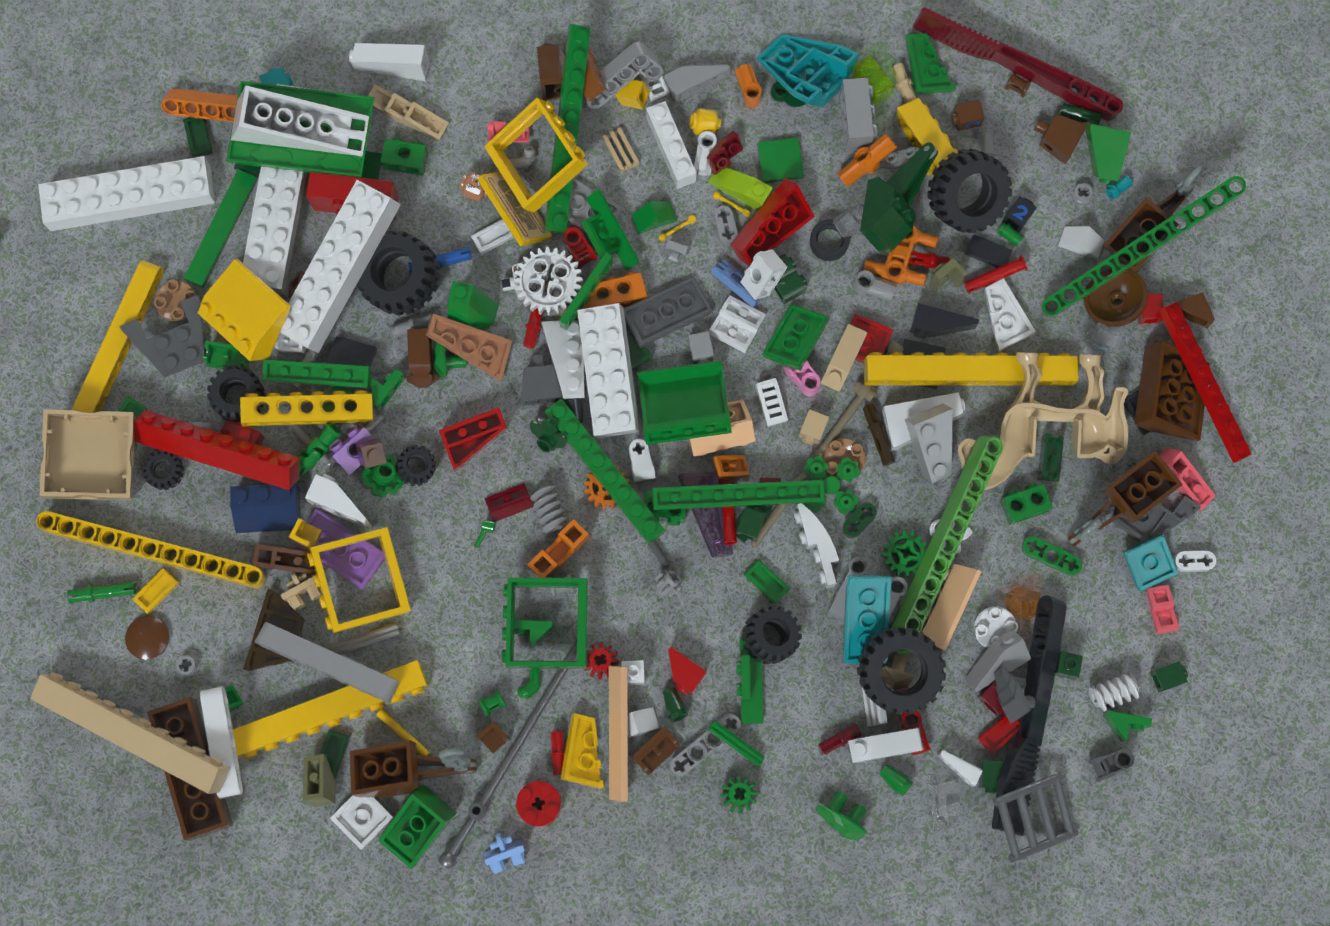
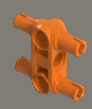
M913 225V230L910 232L912 236L905 238L892 252H889L886 262L880 263L866 259L863 270L880 275L882 279L896 283V285L908 282L924 287L927 274L910 270L909 258L913 256L910 254L918 244L936 249L939 236L921 232L920 228H916ZM893 270L900 271V274L894 276L891 275L890 272Z

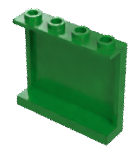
M722 361L637 372L646 445L732 433Z

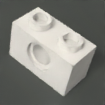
M773 249L764 252L760 251L753 257L750 267L745 270L741 284L754 300L770 296L786 271L787 266Z

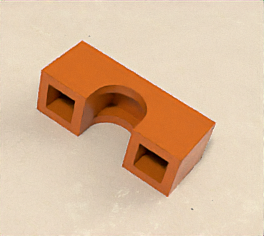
M573 519L558 534L557 539L546 550L542 549L527 564L529 570L537 578H550L590 539L589 534Z

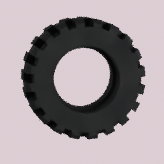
M961 149L957 151L958 154L950 153L947 156L948 159H942L938 163L940 165L939 168L933 170V179L929 180L928 187L931 188L927 192L928 199L931 200L929 205L938 219L957 231L975 233L978 230L981 232L986 230L988 225L992 227L997 223L996 219L998 217L1002 218L1005 214L1003 210L1005 207L1008 208L1010 204L1008 198L1012 196V189L1009 188L1012 185V181L1007 176L1009 174L1007 168L1002 166L998 159L976 149ZM980 173L982 190L979 197L973 204L965 208H959L957 192L960 185L967 177Z
M388 231L386 233L387 236H383L360 277L357 287L370 304L382 311L395 315H403L404 312L411 314L414 313L415 308L418 310L422 309L425 301L430 302L433 298L430 295L433 291H437L436 281L440 280V273L437 272L440 269L439 262L435 260L436 255L430 247L414 235L403 231H398L397 233L395 231ZM409 256L412 262V273L407 283L397 290H386L384 273L387 266L398 257Z
M908 627L887 628L882 630L881 634L872 636L871 642L864 645V652L862 655H859L858 659L860 662L859 667H857V674L860 676L859 683L867 697L883 710L900 715L903 713L914 714L915 710L920 709L922 711L926 709L929 702L933 703L937 699L935 697L937 692H942L944 687L941 685L942 680H946V673L944 672V667H946L945 660L942 659V652L935 645V642L923 633ZM896 650L911 651L921 662V674L914 686L905 691H896L889 688L881 676L884 660Z

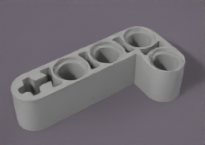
M635 42L600 71V79L606 89L591 102L586 100V103L591 109L600 108L640 73L650 81L660 79L663 75V68L659 58L643 43Z

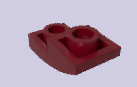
M732 131L726 135L707 156L714 175L731 165L730 159L744 150L736 132Z

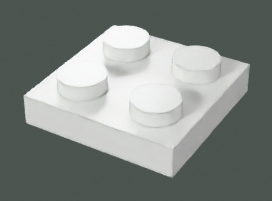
M351 796L330 819L360 850H363L394 817L374 797Z

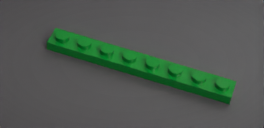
M560 399L544 411L546 416L557 424L558 431L567 438V442L646 543L649 545L665 533L664 527L565 402Z
M824 480L652 488L653 511L825 502Z

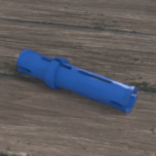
M467 247L437 255L435 260L439 262L441 268L472 260V255H470V248ZM408 262L410 273H412V262Z

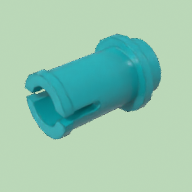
M1124 175L1119 182L1107 186L1105 190L1106 195L1112 200L1118 199L1121 193L1133 186L1132 180Z

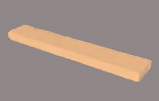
M609 666V800L619 802L628 801V668Z

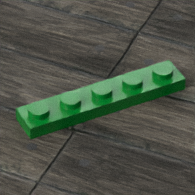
M264 360L262 381L369 388L371 367Z

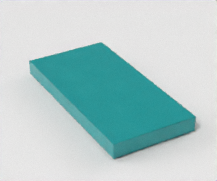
M846 575L843 663H860L858 659L859 655H862L864 652V645L866 643L869 644L872 640L871 637L875 634L879 635L882 633V630L889 629L891 576Z

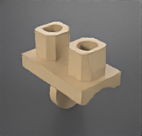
M295 572L291 573L293 580L286 583L290 590L281 594L283 600L289 603L295 611L305 606L301 595L308 592L313 601L319 599L318 596L322 595L320 587L316 588L313 577L308 579L306 573L298 577Z

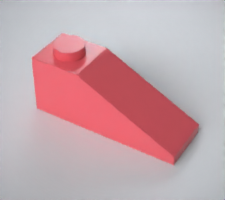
M1166 447L1159 456L1183 484L1177 490L1183 496H1187L1201 506L1199 510L1202 511L1216 495L1182 451Z

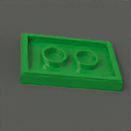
M790 304L764 349L763 357L801 371L829 322L828 316Z

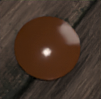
M143 616L134 620L125 634L127 649L132 655L140 659H152L163 654L169 641V632L166 624L153 616Z

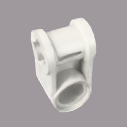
M642 439L632 441L629 446V457L634 482L656 478L648 445ZM636 446L644 449L640 455L635 451Z

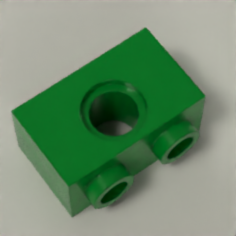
M392 138V140L385 139L380 162L385 170L424 176L428 150L426 145L421 142L413 141L408 143L398 138ZM404 153L410 154L407 158H400Z

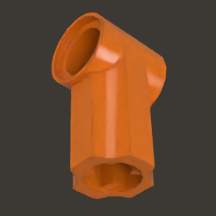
M741 65L735 69V75L743 94L744 103L749 108H756L762 101L761 86L757 82L752 65ZM749 94H756L757 96H755V97H750V96H748V95H749Z

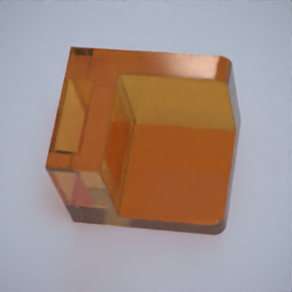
M1016 587L1006 594V609L1015 617L1029 620L1036 615L1040 592Z

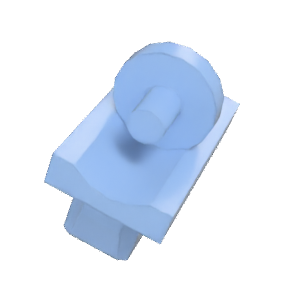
M500 833L495 834L497 841L489 843L491 850L484 852L485 863L490 865L494 874L505 870L503 859L511 857L514 866L525 862V849L522 838L512 842L511 836L502 839Z

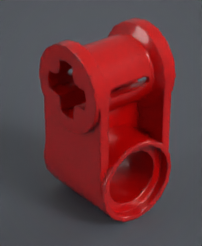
M571 227L564 232V245L569 254L573 256V262H578L577 269H582L584 264L597 260L593 249L578 228ZM570 236H576L578 237V241L575 243H571L568 241V238Z

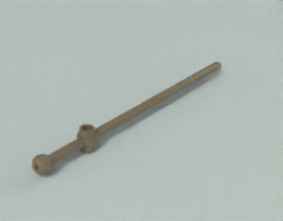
M892 342L887 348V355L895 352H904L903 346L897 342ZM862 381L855 385L853 391L857 393L856 398L818 448L812 459L816 456L823 457L826 447L838 437L863 401L867 400L871 403L878 393L873 389L875 385H864ZM802 470L795 481H806L809 475H806L804 470ZM779 504L775 507L764 522L758 541L751 540L750 543L753 548L760 544L788 504Z

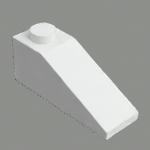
M919 728L848 741L852 763L866 762L923 750Z

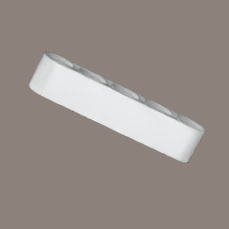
M224 686L200 691L210 757H218L224 761L223 764L230 767L220 793H217L220 799L242 794V779L226 690Z

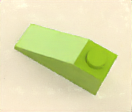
M729 168L723 169L716 175L712 174L708 181L709 184L757 211L772 195L773 190L771 186L757 178Z

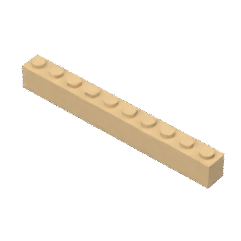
M51 672L50 675L40 674L31 695V700L208 794L220 793L230 767L223 764L224 761L222 759L205 755V750L186 745V740L169 736L167 730L150 726V721L133 717L131 711L116 708L115 703L97 698L98 694L80 689L81 686L75 682H66L60 674Z

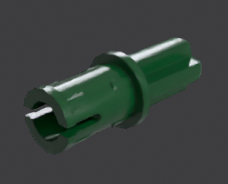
M1063 103L1060 116L1094 125H1099L1102 118L1101 113L1083 109L1084 106L1080 108Z

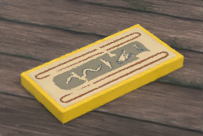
M500 172L484 174L477 179L520 247L551 239L552 234L550 231L544 230L545 223L538 212L533 213L523 209Z

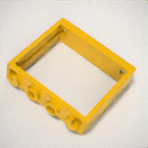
M538 97L484 146L523 209L533 213L588 165L584 158L586 156L585 153L574 143V136L569 131H566L564 121L554 113V106L548 100L544 101ZM544 114L573 160L532 196L504 150Z
M388 527L310 548V553L307 554L310 567L314 566L316 574L313 575V580L316 588L320 587L322 593L321 596H318L322 609L326 608L328 617H324L328 630L332 629L333 634L411 611ZM379 537L398 608L338 624L319 553Z

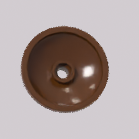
M1106 269L1100 272V275L1109 277L1112 274V269ZM1128 269L1085 297L1084 306L1088 315L1098 324L1106 327L1124 326L1136 320L1143 313L1148 302V289L1143 278L1138 273ZM1092 279L1088 283L1086 289H1090L1093 287L1094 281ZM1117 301H1122L1120 305H1115Z

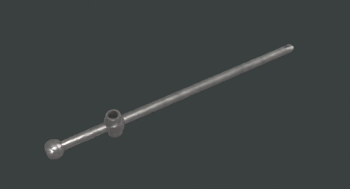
M577 639L564 661H574L576 658ZM558 669L478 802L469 806L467 821L448 852L442 853L439 857V864L447 869L455 866L456 854L476 821H480L485 817V806L568 669ZM480 807V814L474 815V810Z

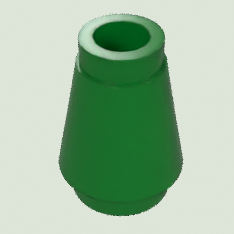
M886 765L879 774L890 788L901 796H904L913 784L909 776L889 765Z

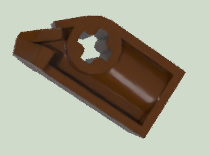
M427 328L407 330L408 362L411 376H406V381L418 388H427L439 380L438 374H433L432 339L426 336Z

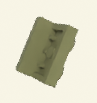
M954 258L945 265L941 263L934 269V274L930 277L932 280L929 287L935 292L948 280H951L959 288L967 275L966 267Z

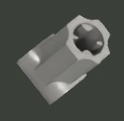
M863 270L856 276L853 282V289L858 294H869L890 302L896 289V283L876 277L870 271ZM860 279L866 280V281L868 282V285H867V286L861 285V283L859 282V280H860Z

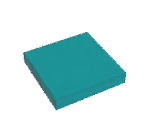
M1158 534L1122 551L1138 591H1143L1179 574L1163 534Z

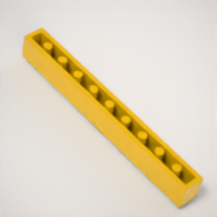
M873 352L867 355L863 361L864 385L1022 386L1024 382V373L1022 366L1017 361V354L1016 356H1008L1007 353H996L995 356H987V353H975L974 356H966V353L945 355V353L938 352L932 355H924V353L916 352L911 355H903V353L895 352L890 355H882L880 352ZM1049 353L1038 354L1037 365L1042 371V377L1037 386H1073L1079 381L1077 356H1070V353H1060L1057 356H1049Z
M418 660L382 673L399 682L391 699V704L403 701V696L411 693L412 696L425 692L424 688L429 687L421 663ZM347 686L233 729L238 759L242 757L245 760L258 755V751L263 749L266 752L279 747V743L284 741L287 744L298 741L300 739L299 736L305 733L308 736L319 733L321 731L320 728L326 725L329 728L335 727L342 723V719L348 717L350 720L362 716L363 711L369 709L371 712L383 708L382 704L387 702Z

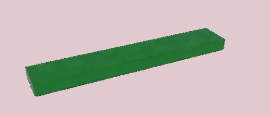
M239 169L237 170L184 276L186 281L203 288L205 287L258 180L256 176Z

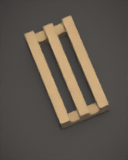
M621 127L615 132H610L609 135L605 134L602 136L620 173L639 165V161ZM616 136H620L633 161L632 163H630ZM610 139H613L618 151L620 152L626 164L625 166H623L620 162L614 148L612 147L609 141Z

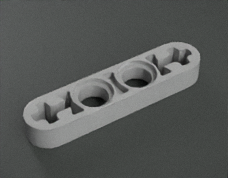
M733 714L726 715L718 721L719 724L725 727L727 719L730 721L735 720L737 722L735 724L736 729H728L734 735L741 726L740 719ZM709 730L673 758L670 763L672 774L678 777L686 775L725 742L720 739L718 744H710L707 737L711 732ZM695 746H699L703 750V756L699 759L693 758L690 754L691 749ZM686 753L689 760L694 762V764L690 766L688 762L684 765V772L680 770L676 772L674 770L676 767L675 762H683L686 758L682 755Z

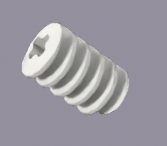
M1131 672L1128 673V676L1126 674L1121 675L1120 679L1117 677L1113 678L1112 682L1107 680L1104 682V685L1101 683L1097 684L1096 688L1089 687V695L1096 708L1100 707L1104 712L1107 711L1106 704H1109L1113 709L1115 708L1114 701H1117L1119 705H1123L1122 698H1125L1127 702H1131V694L1135 699L1139 698V687Z

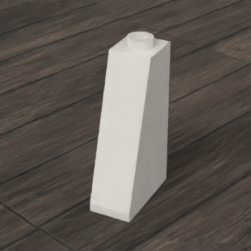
M355 43L354 50H351L349 54V62L352 63L353 69L357 71L426 81L430 62L425 45Z
M959 392L884 406L881 412L891 451H895L912 442L905 419L944 403L953 409V421L960 418L963 411H965V402L963 398H960Z

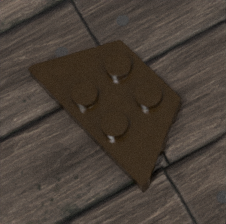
M267 589L243 668L246 671L293 662V660L255 643L265 622L299 637L303 629L305 619L271 589Z

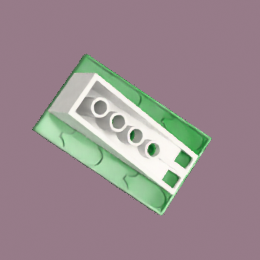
M241 81L226 162L361 178L374 97Z

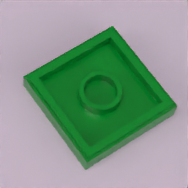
M798 138L757 142L762 181L764 183L779 182L785 178L788 180L804 178Z

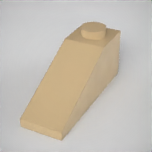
M847 325L821 384L836 391H841L868 332L853 325Z

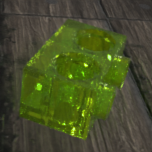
M872 55L854 65L852 73L854 79L868 78V84L872 85L873 97L870 99L875 106L893 95L895 85Z

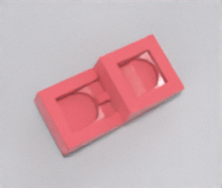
M1169 585L1147 588V598L1156 634L1178 631L1179 625L1173 609L1174 601Z

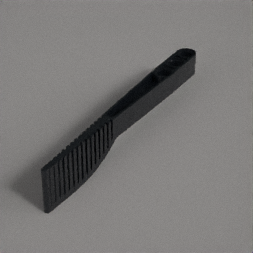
M1048 595L1042 596L1037 604L1029 653L1031 659L1028 660L1026 687L1024 690L1025 696L1029 695L1035 699V707L1021 717L1019 734L1004 760L995 798L1031 784L1035 780L1033 779V776L1036 775L1034 770H1037L1035 764H1038L1036 758H1039L1037 752L1041 750L1038 746L1042 744L1066 616L1065 602ZM1028 794L1025 798L1027 806H1030L1029 800H1031V797ZM1017 800L1006 803L1015 835L1023 836L1025 829ZM994 805L991 827L992 829L1005 832L998 806Z

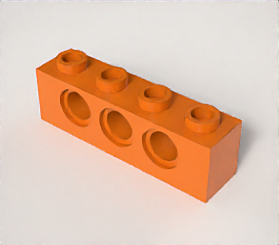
M629 272L624 274V277L604 279V282L599 283L582 309L617 303L624 308L647 298L641 272ZM621 287H626L629 289V291L625 294H621L618 292V289ZM601 292H606L608 297L600 299L597 295Z

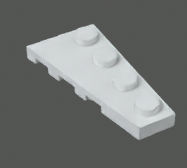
M579 320L573 321L568 330L561 328L559 321L541 322L563 399L585 398L584 357Z

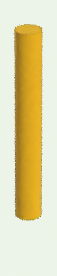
M383 709L378 711L376 716L404 741L411 740L416 743L419 755L428 756L430 754L422 744Z

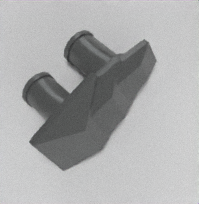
M1001 667L994 673L995 688L998 694L997 699L1010 723H1013L1035 707V699L1032 696L1024 695L1023 689L1026 687V680L1023 676L1014 677L1009 674L1005 667Z

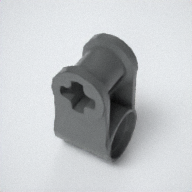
M1121 749L1104 754L1088 762L1093 765L1097 775L1096 780L1099 782L1132 767L1135 759L1131 751ZM1120 753L1127 757V763L1124 766L1120 765L1117 760Z

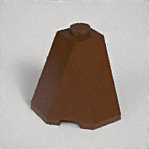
M543 44L537 47L543 100L559 99L565 56L558 45Z

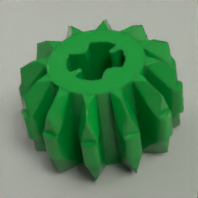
M737 775V783H734L732 778L728 779L731 787L723 784L722 788L727 790L728 793H721V797L729 798L723 805L727 806L731 802L733 804L730 808L731 812L738 806V812L742 814V805L750 811L751 806L748 804V801L752 804L757 803V800L751 798V796L758 795V791L750 790L756 784L753 782L749 786L746 785L749 777H745L743 783H741V777ZM739 788V791L741 789L745 791L743 795L744 800H740V798L736 800L734 798L736 794L735 789Z

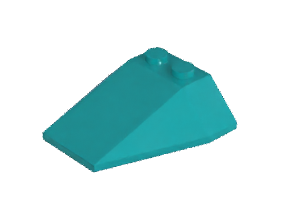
M781 34L757 56V61L793 97L809 105L823 108L841 90L843 79L850 78L859 58V53L842 45Z

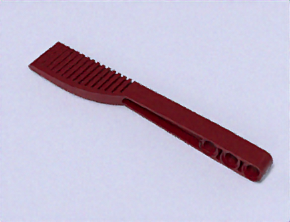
M925 7L922 8L912 26L916 30L961 53L983 60L994 61L1081 108L1084 106L1083 109L1101 113V119L1111 121L1123 110V102L1120 98L1002 42L997 44L998 40L993 42V38L987 39V35L983 37L982 33L977 34L976 30L971 31V28L967 29V26H961L962 24H957L956 21H951L952 19H947L945 16H941V14H937ZM1071 88H1075L1078 93L1073 92ZM1090 97H1093L1096 103L1091 101ZM1108 106H1111L1114 112L1109 110Z

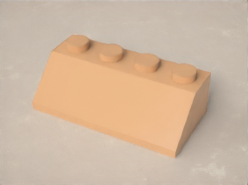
M957 564L952 565L944 578L942 588H940L935 598L936 601L930 609L926 623L920 631L933 640L942 653L947 649L981 574V571Z

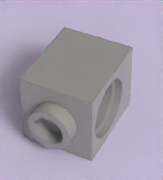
M709 331L688 335L692 363L700 364L713 361L714 353Z

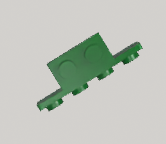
M600 189L595 190L586 198L595 215L585 219L581 224L600 258L605 253L610 255L616 253L625 270H629L639 263V259Z
M741 636L740 661H736V674H740V683H737V696H741V723L762 724V661H755L756 656L750 657L748 654L750 650L748 648L745 650L743 645L746 644V641H742Z

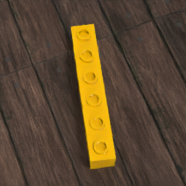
M364 390L355 391L354 394H346L345 391H334L333 395H324V392H311V395L302 396L301 392L289 393V396H280V393H268L267 397H258V394L250 393L245 394V397H240L242 426L373 422L372 394H367V391ZM331 402L335 405V409L332 412H326L323 410V405ZM347 402H354L357 408L350 412L344 406ZM305 403H310L313 405V410L305 413L301 410V406ZM261 404L269 406V411L266 414L257 412V408ZM282 404H289L291 410L288 413H281L279 407Z

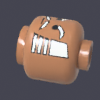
M470 172L468 175L465 174L459 188L462 191L463 197L476 202H481L484 197L488 198V195L477 180L481 174Z

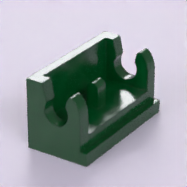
M1046 433L1042 437L1038 480L1060 481L1063 436L1054 438L1052 434Z

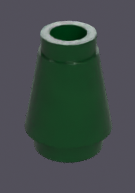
M671 687L664 690L662 693L668 718H671L672 722H676L687 717L688 708L675 688Z

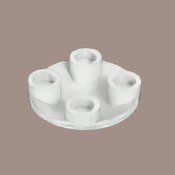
M998 606L983 610L977 616L974 623L975 637L986 648H989L993 641L1004 633L1011 630L1016 632L1018 630V624L1012 613Z

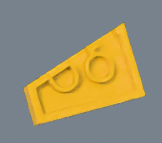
M576 713L571 714L561 780L602 789L604 785L599 770L601 762L598 760L597 754L598 739L595 718Z

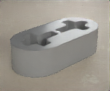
M720 206L714 214L718 238L723 245L730 246L737 237L734 215L729 207ZM721 212L729 215L727 216V223H723L722 217H719ZM725 228H728L729 234H733L730 240H727V237H723L725 235Z

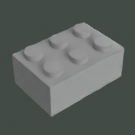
M868 78L843 79L839 99L845 153H856L862 147H870L875 142L874 137L877 136L876 124L872 122V117L875 116L874 104L871 105L870 98L873 97L872 85L868 84Z

